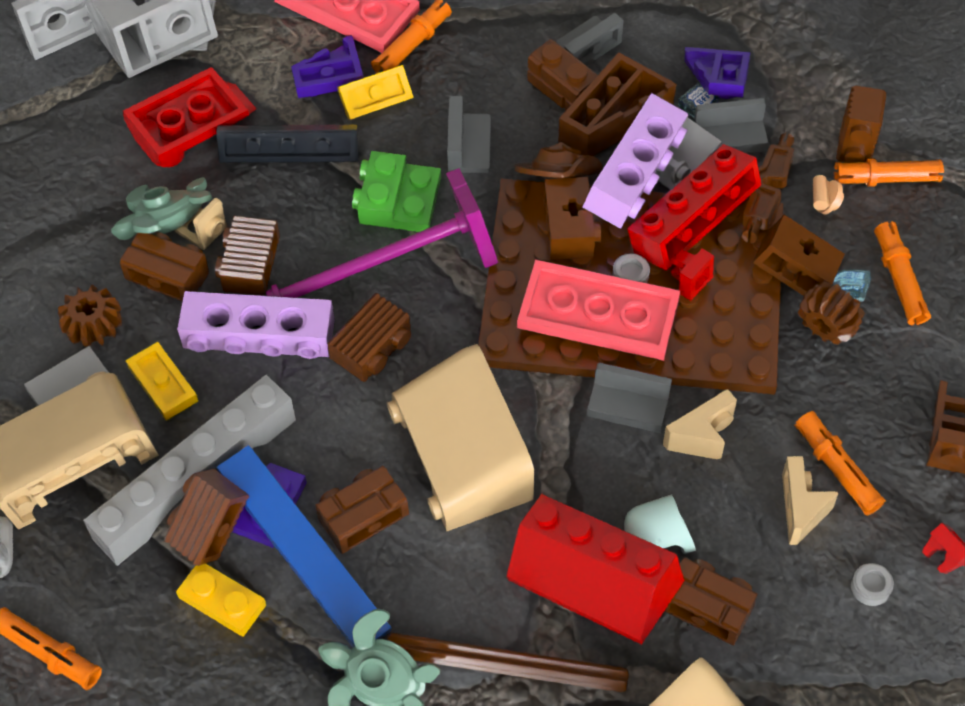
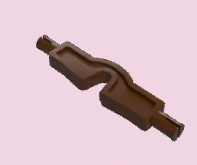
M786 133L781 134L778 145H770L763 165L758 167L762 185L748 197V203L743 213V226H745V230L742 233V239L747 243L749 238L750 243L756 242L760 229H768L771 218L780 205L781 190L778 188H785L787 186L788 175L794 156V149L791 148L794 143V137L790 133L787 139Z

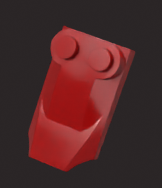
M210 67L123 110V116L135 141L152 162L161 167H173L182 162L186 150L217 134L218 126H231L249 116L250 113L256 110V107L236 84L224 81Z

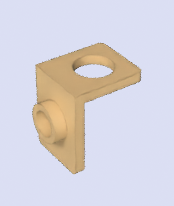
M214 198L204 209L200 208L191 220L176 229L175 232L202 250H205L227 227L221 200ZM191 221H193L196 233L188 230V225Z

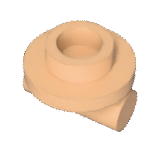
M823 175L815 176L813 178V207L824 215L837 210L844 198L842 184L836 180L829 182Z

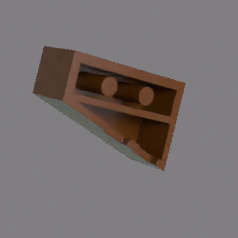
M618 52L559 118L558 143L563 142L573 149L580 150L583 155H597L622 140L651 93L674 105L676 83Z

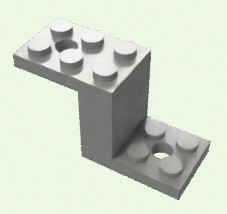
M17 0L11 3L29 51L35 60L96 33L128 78L218 37L209 0H151L140 6H137L133 0ZM60 14L57 21L47 23L52 15ZM183 17L180 25L172 27L178 18Z

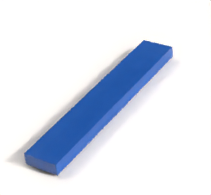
M249 445L218 465L216 467L217 471L249 494V498L244 506L354 648L355 643L352 631L355 622L367 612L377 608ZM388 622L378 630L375 639H382L391 632L392 627Z

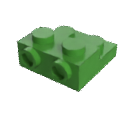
M371 151L370 159L362 160L360 167V181H364L362 189L355 188L352 207L358 210L359 224L416 232L430 228L441 181V168L407 164L406 155Z

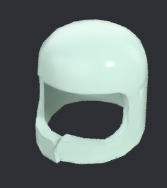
M672 494L638 505L627 513L624 520V531L662 548L674 545L681 546L683 554L696 551L694 542L679 513Z

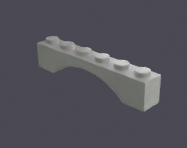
M267 375L263 376L85 518L83 521L92 540L118 566L150 539L170 510L185 495L183 492L184 483L192 474L216 469L218 465L248 445L254 448L269 443L296 421L291 398Z

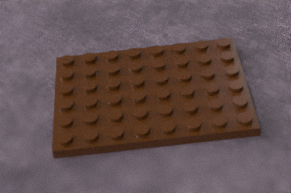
M501 178L492 241L499 263L490 266L488 270L478 344L490 368L595 378L597 363H603L670 378L672 380L671 385L775 395L777 388L781 281L752 262L766 232L783 216V203H780L772 216L768 229H760L756 242L750 243L749 238L747 243L742 239V233L745 230V226H743V213L748 203V200H744L688 251L696 255L703 248L714 255L713 278L691 301L682 295L679 296L663 361L517 328V320L535 260L612 276L613 265L616 259L624 254H634L627 228L667 193L651 192L648 195L643 192L640 197L645 202L635 219L628 216L621 229L592 213L593 221L600 220L601 242H595L594 257L550 260L544 206L545 182ZM648 262L650 273L647 284L679 290V281L671 274L676 265L673 264L668 270H664Z

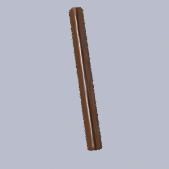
M390 633L387 638L388 641L404 648L415 661L616 692H625L628 686L629 671L623 667L399 633Z

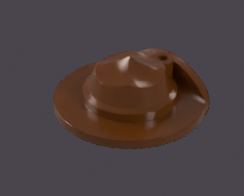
M563 142L541 148L536 159L532 160V163L515 164L516 172L553 178L598 175L603 170V165L598 158L583 155L580 150L573 149Z

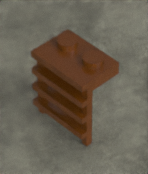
M940 380L935 400L936 408L932 421L933 429L926 466L965 474V418L944 414V409L965 413V398L946 395L948 382Z

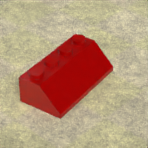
M543 494L540 495L519 524L507 572V579L641 645L685 581L677 554Z

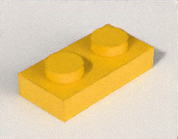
M403 65L337 87L348 120L414 98Z
M159 342L126 360L129 370L166 421L198 402L196 393Z
M206 563L199 566L196 565L176 591L179 599L244 637L266 607V601L263 597Z

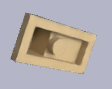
M727 389L667 425L663 440L664 447L674 452L712 459L722 458L725 442L718 432L725 429L733 421L737 399Z
M803 456L787 457L782 473L789 545H797L833 509L838 496V492L835 491L812 492V476L810 471L804 470Z

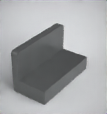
M613 13L603 21L597 16H593L555 42L587 66L622 43L624 20L616 13Z
M449 96L448 172L460 168L462 173H488L490 171L491 115L464 113L463 96Z
M764 98L696 106L694 122L722 142L716 150L725 144L744 153L767 151L768 139L763 123L766 108Z
M597 363L594 386L587 408V417L661 433L669 402L672 380L666 377Z

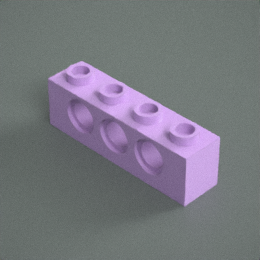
M651 93L592 185L583 208L620 229L628 216L635 219L645 202L640 196L643 192L650 195L660 177L655 174L656 170L659 169L664 172L674 154L669 150L670 147L673 146L678 149L688 130L682 126L688 113Z
M185 291L177 330L183 348L196 352L219 350L227 351L231 354L252 352L263 353L273 357L284 354L300 355L303 358L314 359L317 357H329L327 343L332 339L335 319L332 300ZM218 324H225L220 327H215ZM255 326H262L258 329H251ZM292 328H299L296 331H288Z

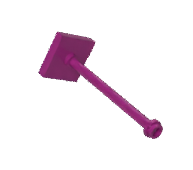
M460 168L446 173L459 208V212L454 213V218L282 289H279L277 284L272 285V289L267 290L266 295L271 297L298 298L459 231L462 234L469 233L485 268L499 262L481 211Z

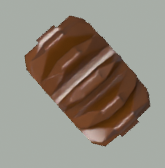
M823 281L820 285L815 284L812 289L807 291L803 296V301L800 303L801 307L798 311L799 316L804 319L802 324L812 330V335L817 334L824 342L830 340L837 345L842 341L847 342L857 333L865 313L859 307L861 302L852 298L850 291L846 292L841 289L839 284L832 286L826 281Z
M92 284L88 291L83 292L77 286L75 296L65 295V305L58 307V315L60 318V329L62 333L68 336L69 341L74 345L82 342L83 346L88 347L94 341L103 346L106 336L116 338L115 328L122 326L121 307L119 301L112 297L111 292L107 288L98 291V288Z

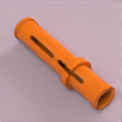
M435 0L421 16L416 15L411 20V25L371 62L373 70L378 74L382 69L386 71L397 67L424 40H430L434 36V30L446 18L451 16L452 10L450 6L445 3L440 8L443 0Z
M875 158L866 159L865 162H836L834 165V169L838 170V172H834V180L841 184L865 183L867 187H875L877 183L941 182L943 175L938 173H944V165L941 159L877 162Z
M891 221L890 227L888 222L881 223L874 229L884 256L881 257V260L892 276L897 294L905 311L907 322L909 325H914L915 318L916 325L925 323L931 318V314L911 267L909 259L912 256L907 247H904L896 222Z
M810 411L800 417L794 426L814 449L813 455L818 461L823 460L866 516L880 509L886 500L841 446L843 443L837 435L833 436L814 411Z
M6 607L0 609V634L46 663L50 672L56 675H65L81 685L85 690H90L98 682L102 674V668L76 653L73 645L68 642L60 643L39 628L15 615ZM22 631L23 633L38 641L39 644H35L31 640L21 635L19 632ZM53 652L57 653L58 655H60L61 657H63L64 659H66L67 661H69V662L72 663L73 665H72V666L68 665L67 663H65L64 661L60 660L58 657H56V656L53 655L52 653H53Z

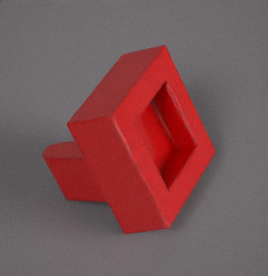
M703 248L696 255L680 250L671 260L676 265L671 274L679 281L680 295L690 301L713 278L714 255Z
M941 523L930 533L932 536L924 546L922 553L930 558L936 551L946 550L945 561L939 565L937 570L947 574L961 566H965V542L950 526Z

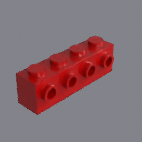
M723 144L627 228L634 254H638L648 262L668 270L673 265L671 260L680 250L688 252L762 185L757 158Z

